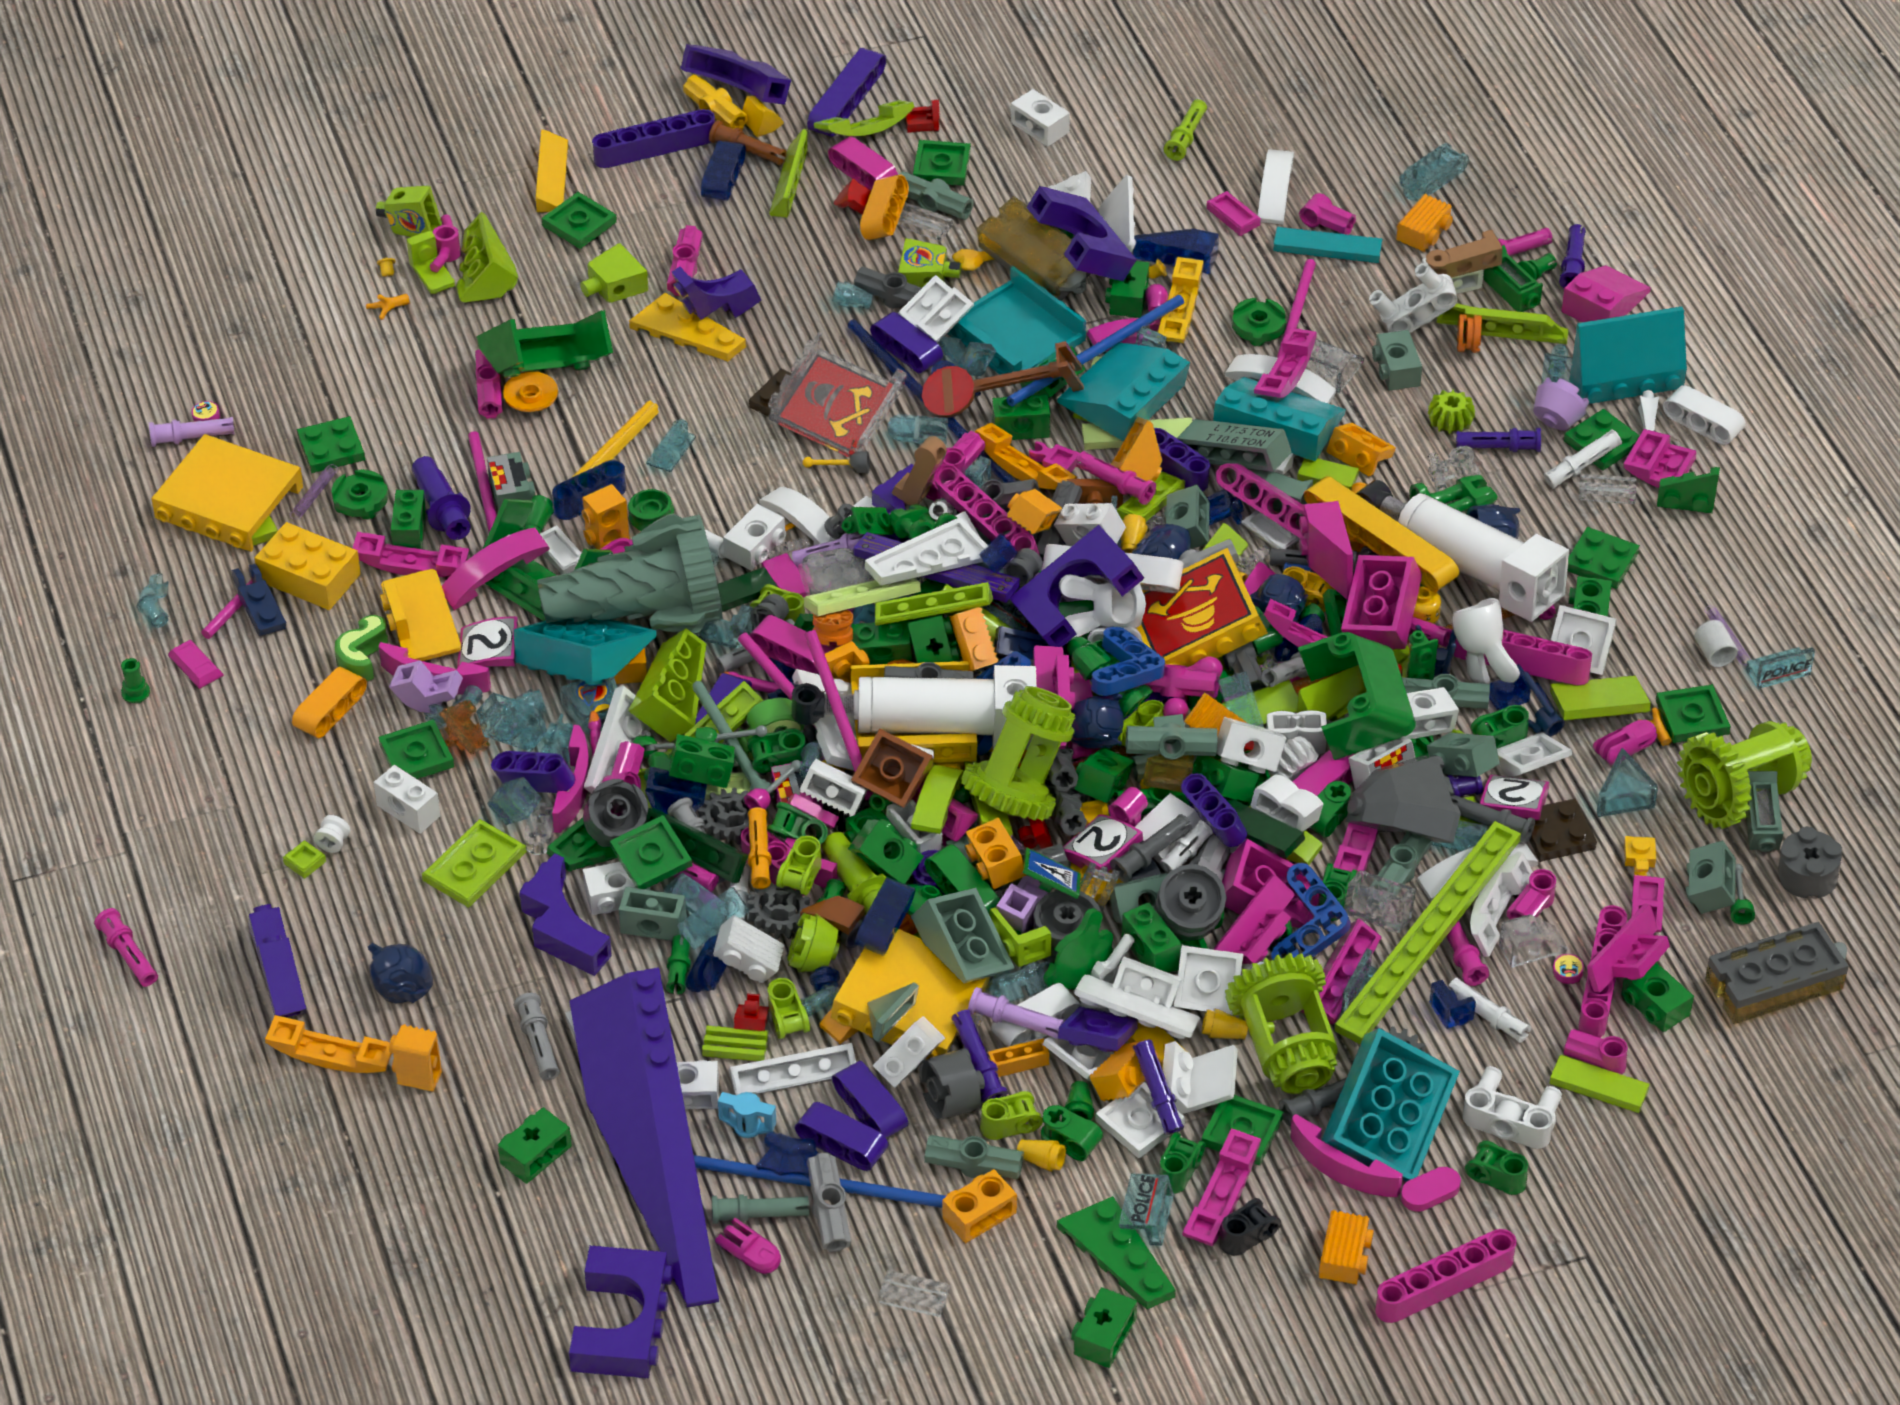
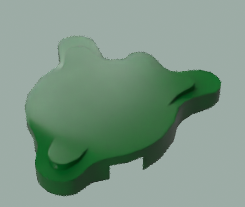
M1088 909L1077 929L1066 935L1055 947L1054 950L1058 952L1055 963L1050 962L1049 968L1043 976V981L1048 987L1061 983L1067 989H1076L1084 975L1091 976L1092 968L1096 962L1107 961L1114 951V948H1112L1113 934L1107 929L1098 932L1103 916L1097 909Z

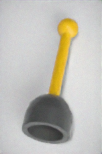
M859 451L852 454L849 460H813L811 457H805L802 464L806 468H810L812 465H850L851 469L856 473H869L870 455L869 451Z

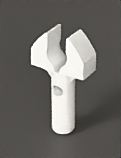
M1124 934L1107 961L1096 962L1092 968L1091 976L1113 984L1118 972L1119 963L1135 941L1133 936Z

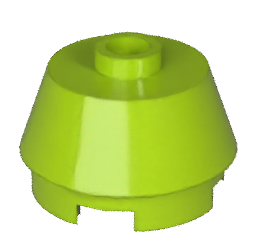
M803 913L797 923L802 928H798L795 938L791 940L787 956L788 966L797 968L798 972L825 971L830 961L835 960L840 944L836 942L838 929L818 914L812 916Z

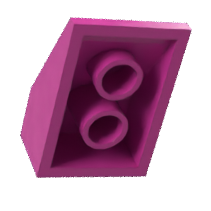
M1604 265L1579 273L1564 288L1561 312L1581 322L1625 316L1651 291V287Z
M1339 502L1304 504V516H1300L1299 519L1301 533H1304V538L1299 540L1301 556L1306 555L1308 566L1348 600L1353 581V552Z
M1246 839L1230 855L1222 879L1226 893L1225 907L1241 914L1271 875H1276L1291 889L1287 881V872L1294 864ZM1301 874L1296 876L1297 881L1300 880L1306 890L1311 887L1305 876ZM1295 893L1294 897L1283 909L1291 917L1292 927L1300 928L1314 918ZM1319 894L1311 898L1310 903L1313 906H1317Z

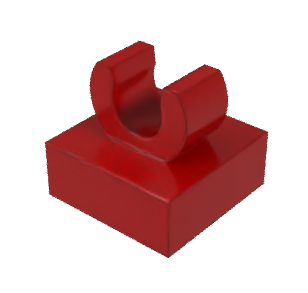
M1028 817L1031 826H1024L1017 830L1020 840L1023 841L1026 848L1033 849L1038 844L1041 849L1054 846L1044 820L1041 821L1036 818V821Z
M747 993L745 1004H738L734 1017V1029L765 1031L769 1019V1007L759 1006L760 994Z

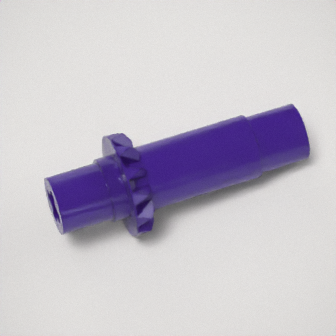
M428 456L418 458L412 464L411 470L417 480L419 489L424 490L425 499L430 507L426 510L429 524L438 531H445L452 540L463 539L469 534L471 529L468 521L471 506L468 499L461 492L457 494L453 492L443 472L438 468L433 458Z

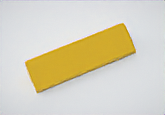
M541 129L536 186L537 212L552 211L564 202L568 139Z

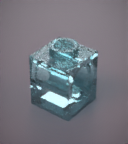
M522 777L502 783L487 805L505 825L528 819L542 797Z

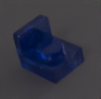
M1225 489L1206 497L1210 502L1209 526L1232 516L1237 525L1242 524L1241 512H1244V507L1239 498L1234 497Z
M1519 664L1516 665L1520 675L1515 682L1508 683L1498 680L1489 683V699L1497 711L1511 705H1522L1530 701L1531 688L1524 678V670Z
M1443 979L1431 983L1429 1003L1446 1029L1457 1025H1465L1474 1019L1476 1001L1472 996L1458 1001L1455 992L1452 989H1448Z

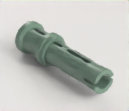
M740 1194L738 1198L718 1199L717 1195L712 1196V1224H718L719 1221L733 1220L734 1218L745 1223V1221H748V1218L809 1217L808 1196L747 1199V1196H744V1194Z

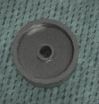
M1195 864L1179 866L1169 872L1161 883L1154 908L1177 939L1185 941L1199 940L1212 933L1219 923L1226 902L1225 888L1217 874L1207 867Z
M1055 890L1045 895L1037 903L1034 911V930L1046 926L1051 932V956L1042 960L1049 964L1050 962L1054 964L1058 954L1054 950L1055 947L1066 935L1077 929L1086 911L1090 908H1095L1100 912L1099 905L1091 896L1080 891L1079 897L1076 899L1062 891Z

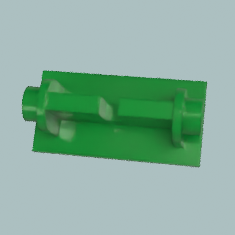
M852 507L853 515L845 518L842 522V529L847 534L856 532L859 535H865L867 532L876 535L894 534L890 523V516L886 508Z
M1416 630L1409 637L1411 647L1407 678L1434 680L1438 640L1429 641L1422 631Z

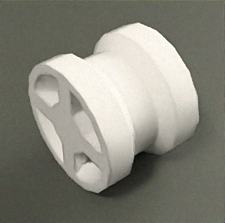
M327 815L321 822V828L316 831L313 837L314 842L320 849L326 852L337 853L343 846V840L348 837L351 831L350 826L344 819L338 816Z

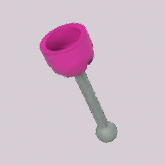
M799 760L792 761L790 768L766 790L761 788L751 790L744 796L747 807L749 809L759 807L766 810L770 805L771 798L769 794L792 773L800 771L802 763Z

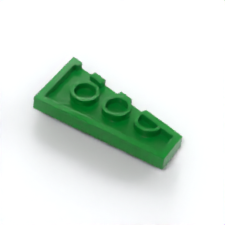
M1113 1196L1057 1220L1056 1228L1064 1235L1067 1233L1074 1239L1075 1245L1082 1252L1085 1253L1087 1251L1095 1258L1097 1265L1103 1271H1109L1116 1277L1118 1284L1145 1309H1150L1175 1298V1288Z

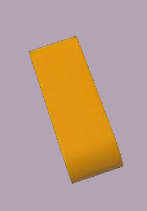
M895 175L875 181L860 221L861 234L866 240L883 238L894 234L909 192L908 182L903 175Z
M341 666L337 667L298 706L292 717V725L318 739L322 738L364 695L367 687L366 679Z

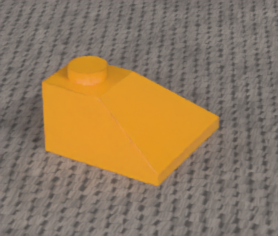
M1137 417L1110 465L1124 472L1131 470L1137 474V477L1145 481L1151 480L1155 482L1162 471L1160 467L1162 458L1153 423Z

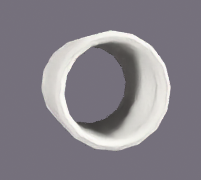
M1719 620L1707 621L1695 632V640L1711 666H1725L1735 659L1738 649L1722 622Z

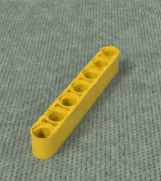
M1324 477L1304 492V499L1307 504L1338 501L1347 534L1379 556L1414 557L1422 573L1420 584L1431 591H1439L1459 576V568L1452 558L1332 477Z

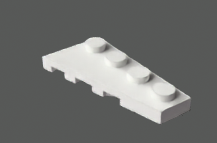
M959 517L866 559L865 569L882 586L993 560V550Z
M800 669L795 670L792 676L795 684L809 683L817 686L821 691H825L818 674ZM834 679L839 695L851 694L850 683ZM848 714L847 717L856 739L854 716H849ZM824 715V718H820L813 725L817 728L816 738L826 763L854 770L835 716Z
M625 686L615 688L589 768L584 788L591 794L602 783L604 777L611 775L621 742L629 741L633 743L637 736L651 735L649 732L650 727L628 711L636 695Z

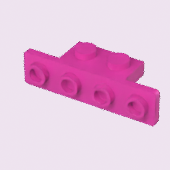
M1036 645L1033 650L1034 666H1036V687L1048 690L1064 698L1071 704V709L1073 710L1075 692H1070V685H1073L1074 667H1069V655H1063L1062 647ZM1061 742L1059 749H1065L1067 742Z
M1271 875L1213 950L1244 954L1242 964L1259 963L1267 955V948L1273 940L1281 937L1286 930L1285 925L1291 917L1283 909L1294 897V892L1276 875Z
M1644 904L1588 964V977L1591 980L1594 992H1601L1614 977L1628 978L1630 980L1641 979L1670 947L1667 936L1653 935L1657 931V925L1650 904Z

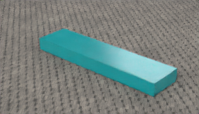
M1277 227L1273 251L1379 263L1382 238Z

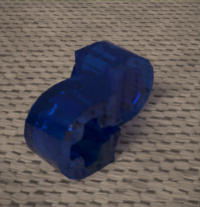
M1000 533L979 553V556L997 574L1018 553V550Z

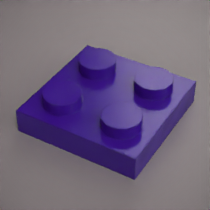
M1079 1006L1059 1026L1058 1039L1068 1040V1043L1076 1046H1083L1085 1044L1096 1046L1103 1052L1118 1051L1137 1031L1138 1019L1129 1016L1120 1017L1110 1012Z

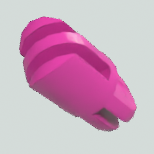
M1647 720L1635 721L1599 738L1594 742L1593 749L1612 766L1651 746L1657 737L1656 727Z
M737 1218L732 1220L733 1226L728 1225L723 1230L726 1237L720 1234L715 1239V1243L758 1273H772L778 1269L781 1263V1255L778 1248Z

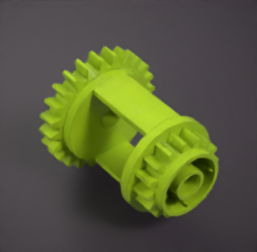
M1026 686L1024 690L1015 691L1012 701L1005 702L1002 709V714L1007 719L990 760L981 761L980 763H969L966 766L961 778V784L965 785L964 788L970 790L971 795L979 796L980 801L1003 813L1021 816L1024 819L1029 817L1036 821V818L1041 821L1044 818L1049 819L1056 805V799L1049 793L1044 782L1061 742L1071 741L1074 735L1072 724L1075 714L1071 713V704L1053 692L1034 686ZM1034 734L1020 768H1017L1030 736Z
M1766 721L1756 725L1751 730L1747 740L1731 745L1730 742L1725 743L1723 736L1716 737L1714 732L1710 734L1705 732L1688 738V742L1682 744L1684 750L1679 751V755L1683 760L1677 761V764L1682 768L1678 776L1684 780L1680 787L1687 790L1684 797L1685 799H1691L1690 808L1698 809L1697 817L1701 818L1704 816L1706 825L1712 823L1713 828L1721 827V829L1740 823L1741 819L1746 818L1745 811L1750 810L1747 803L1752 800V797L1750 796L1751 785L1747 771H1777L1778 794H1786L1795 790L1801 783V780L1807 778L1806 773L1810 771L1812 755L1805 736L1794 726H1788L1787 722L1779 724V722ZM1756 789V793L1766 789Z
M1289 953L1285 958L1276 955L1274 960L1271 961L1264 958L1263 963L1260 965L1252 963L1253 968L1250 970L1242 969L1243 975L1234 976V982L1227 984L1229 989L1225 990V997L1233 1015H1238L1240 1019L1245 1018L1264 1075L1271 1079L1275 1088L1280 1087L1281 1091L1289 1094H1302L1303 1090H1316L1325 1085L1331 1079L1333 1072L1336 1071L1337 1061L1335 1057L1338 1053V1047L1319 996V992H1323L1322 986L1326 985V977L1318 959L1313 960L1311 955L1304 958L1303 953L1293 958L1292 953ZM1304 1010L1311 1032L1288 1037L1274 1045L1271 1034H1274L1275 1026L1273 1022L1267 1021L1283 1019Z

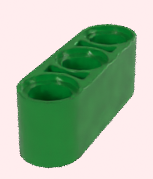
M949 844L925 860L924 864L927 873L945 895L977 888L988 913L990 909L995 908L999 903L1000 898L985 880H982V876L955 845Z

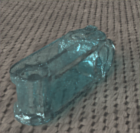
M1449 143L1442 144L1413 165L1408 166L1404 173L1400 175V186L1403 187L1404 196L1410 200L1418 201L1424 194L1431 195L1466 169L1469 163V156L1453 150Z

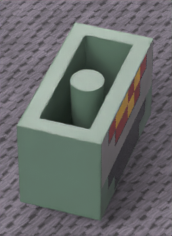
M520 452L487 457L489 480L498 512L504 499L531 500L535 496L533 481L528 482L527 480L530 479L528 462H522Z

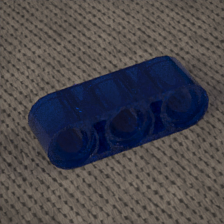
M718 140L702 179L701 197L724 201L729 200L745 160V144Z
M609 460L554 486L552 489V499L555 516L561 520H570L582 515L581 512L584 510L583 497L610 484L623 495L626 492L624 464L617 460Z
M887 877L858 930L855 945L884 956L912 904L916 888Z

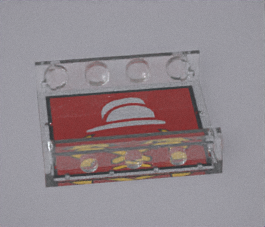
M818 332L813 341H807L802 352L803 357H797L791 368L792 374L790 376L786 374L779 388L780 392L773 393L768 407L771 408L769 420L850 458L855 452L865 451L901 394L907 373L897 369L891 380H886L820 349L822 333Z

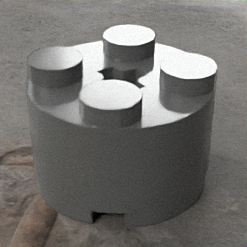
M610 779L602 782L593 791L584 808L583 821L585 828L600 846L611 847V840L645 823L648 813V802L642 790L634 784L631 785L621 779ZM611 810H613L614 813H620L621 815L617 816L616 814H612Z
M1809 826L1802 827L1798 832L1788 836L1782 843L1778 865V875L1782 886L1791 894L1801 898L1816 895L1820 898L1829 895L1838 883L1842 859L1841 844L1829 835L1816 831L1815 828Z
M966 1048L931 1057L920 1063V1084L926 1082L928 1092L923 1093L930 1112L936 1119L952 1118L982 1107L980 1089L985 1087L984 1077L979 1070L975 1071L970 1053Z

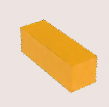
M1044 1038L988 1051V1057L990 1061L997 1064V1075L1001 1077L1049 1065L1050 1053L1048 1048L1043 1045Z

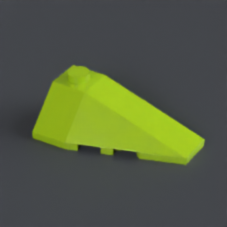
M480 212L464 230L462 252L466 255L464 261L459 266V270L463 272V277L457 281L459 299L463 303L501 298L507 291H511L518 281L515 264L487 216Z

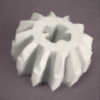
M1298 736L1294 739H1289L1284 745L1276 772L1270 770V774L1272 776L1281 775L1293 781L1315 763L1319 755L1316 753L1314 746L1305 738Z

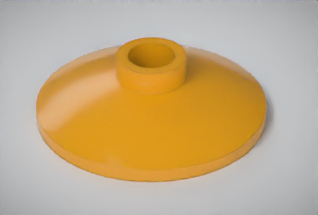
M541 372L520 373L519 376L510 378L503 388L505 402L513 409L523 412L543 410L553 404L558 396V386L555 380Z

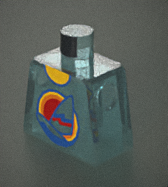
M615 678L603 679V683L598 685L585 684V680H580L560 687L562 709L576 725H580L584 734L590 735L588 722L591 711H595L599 715L602 725L600 731H602L615 688L617 687Z

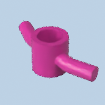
M447 214L441 216L442 225L436 227L432 232L435 235L437 257L430 264V269L433 272H438L446 262L454 261L461 255L458 229L454 227L451 217Z

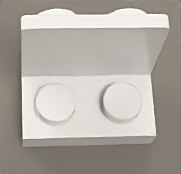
M1176 1041L1165 1044L1163 1073L1171 1094H1174L1176 1097L1175 1105L1177 1111L1183 1115L1234 1097L1238 1049L1234 1045L1192 1058Z

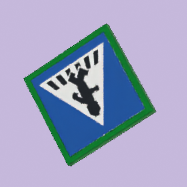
M1029 848L1025 849L1022 873L1039 880L1040 885L1038 888L1050 893L1052 888H1055L1078 899L1081 873Z

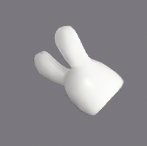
M1071 574L1061 578L1059 589L1064 596L1092 600L1094 605L1093 611L1065 617L1077 633L1074 637H1080L1098 627L1137 628L1141 625L1146 602L1140 583L1122 597L1110 583L1096 584L1088 579Z
M1488 598L1476 605L1453 612L1452 624L1454 633L1459 644L1467 651L1466 666L1470 679L1474 683H1489L1490 679L1484 659L1485 654L1490 666L1502 681L1508 683L1515 682L1519 678L1520 671L1502 646L1504 628L1499 600Z

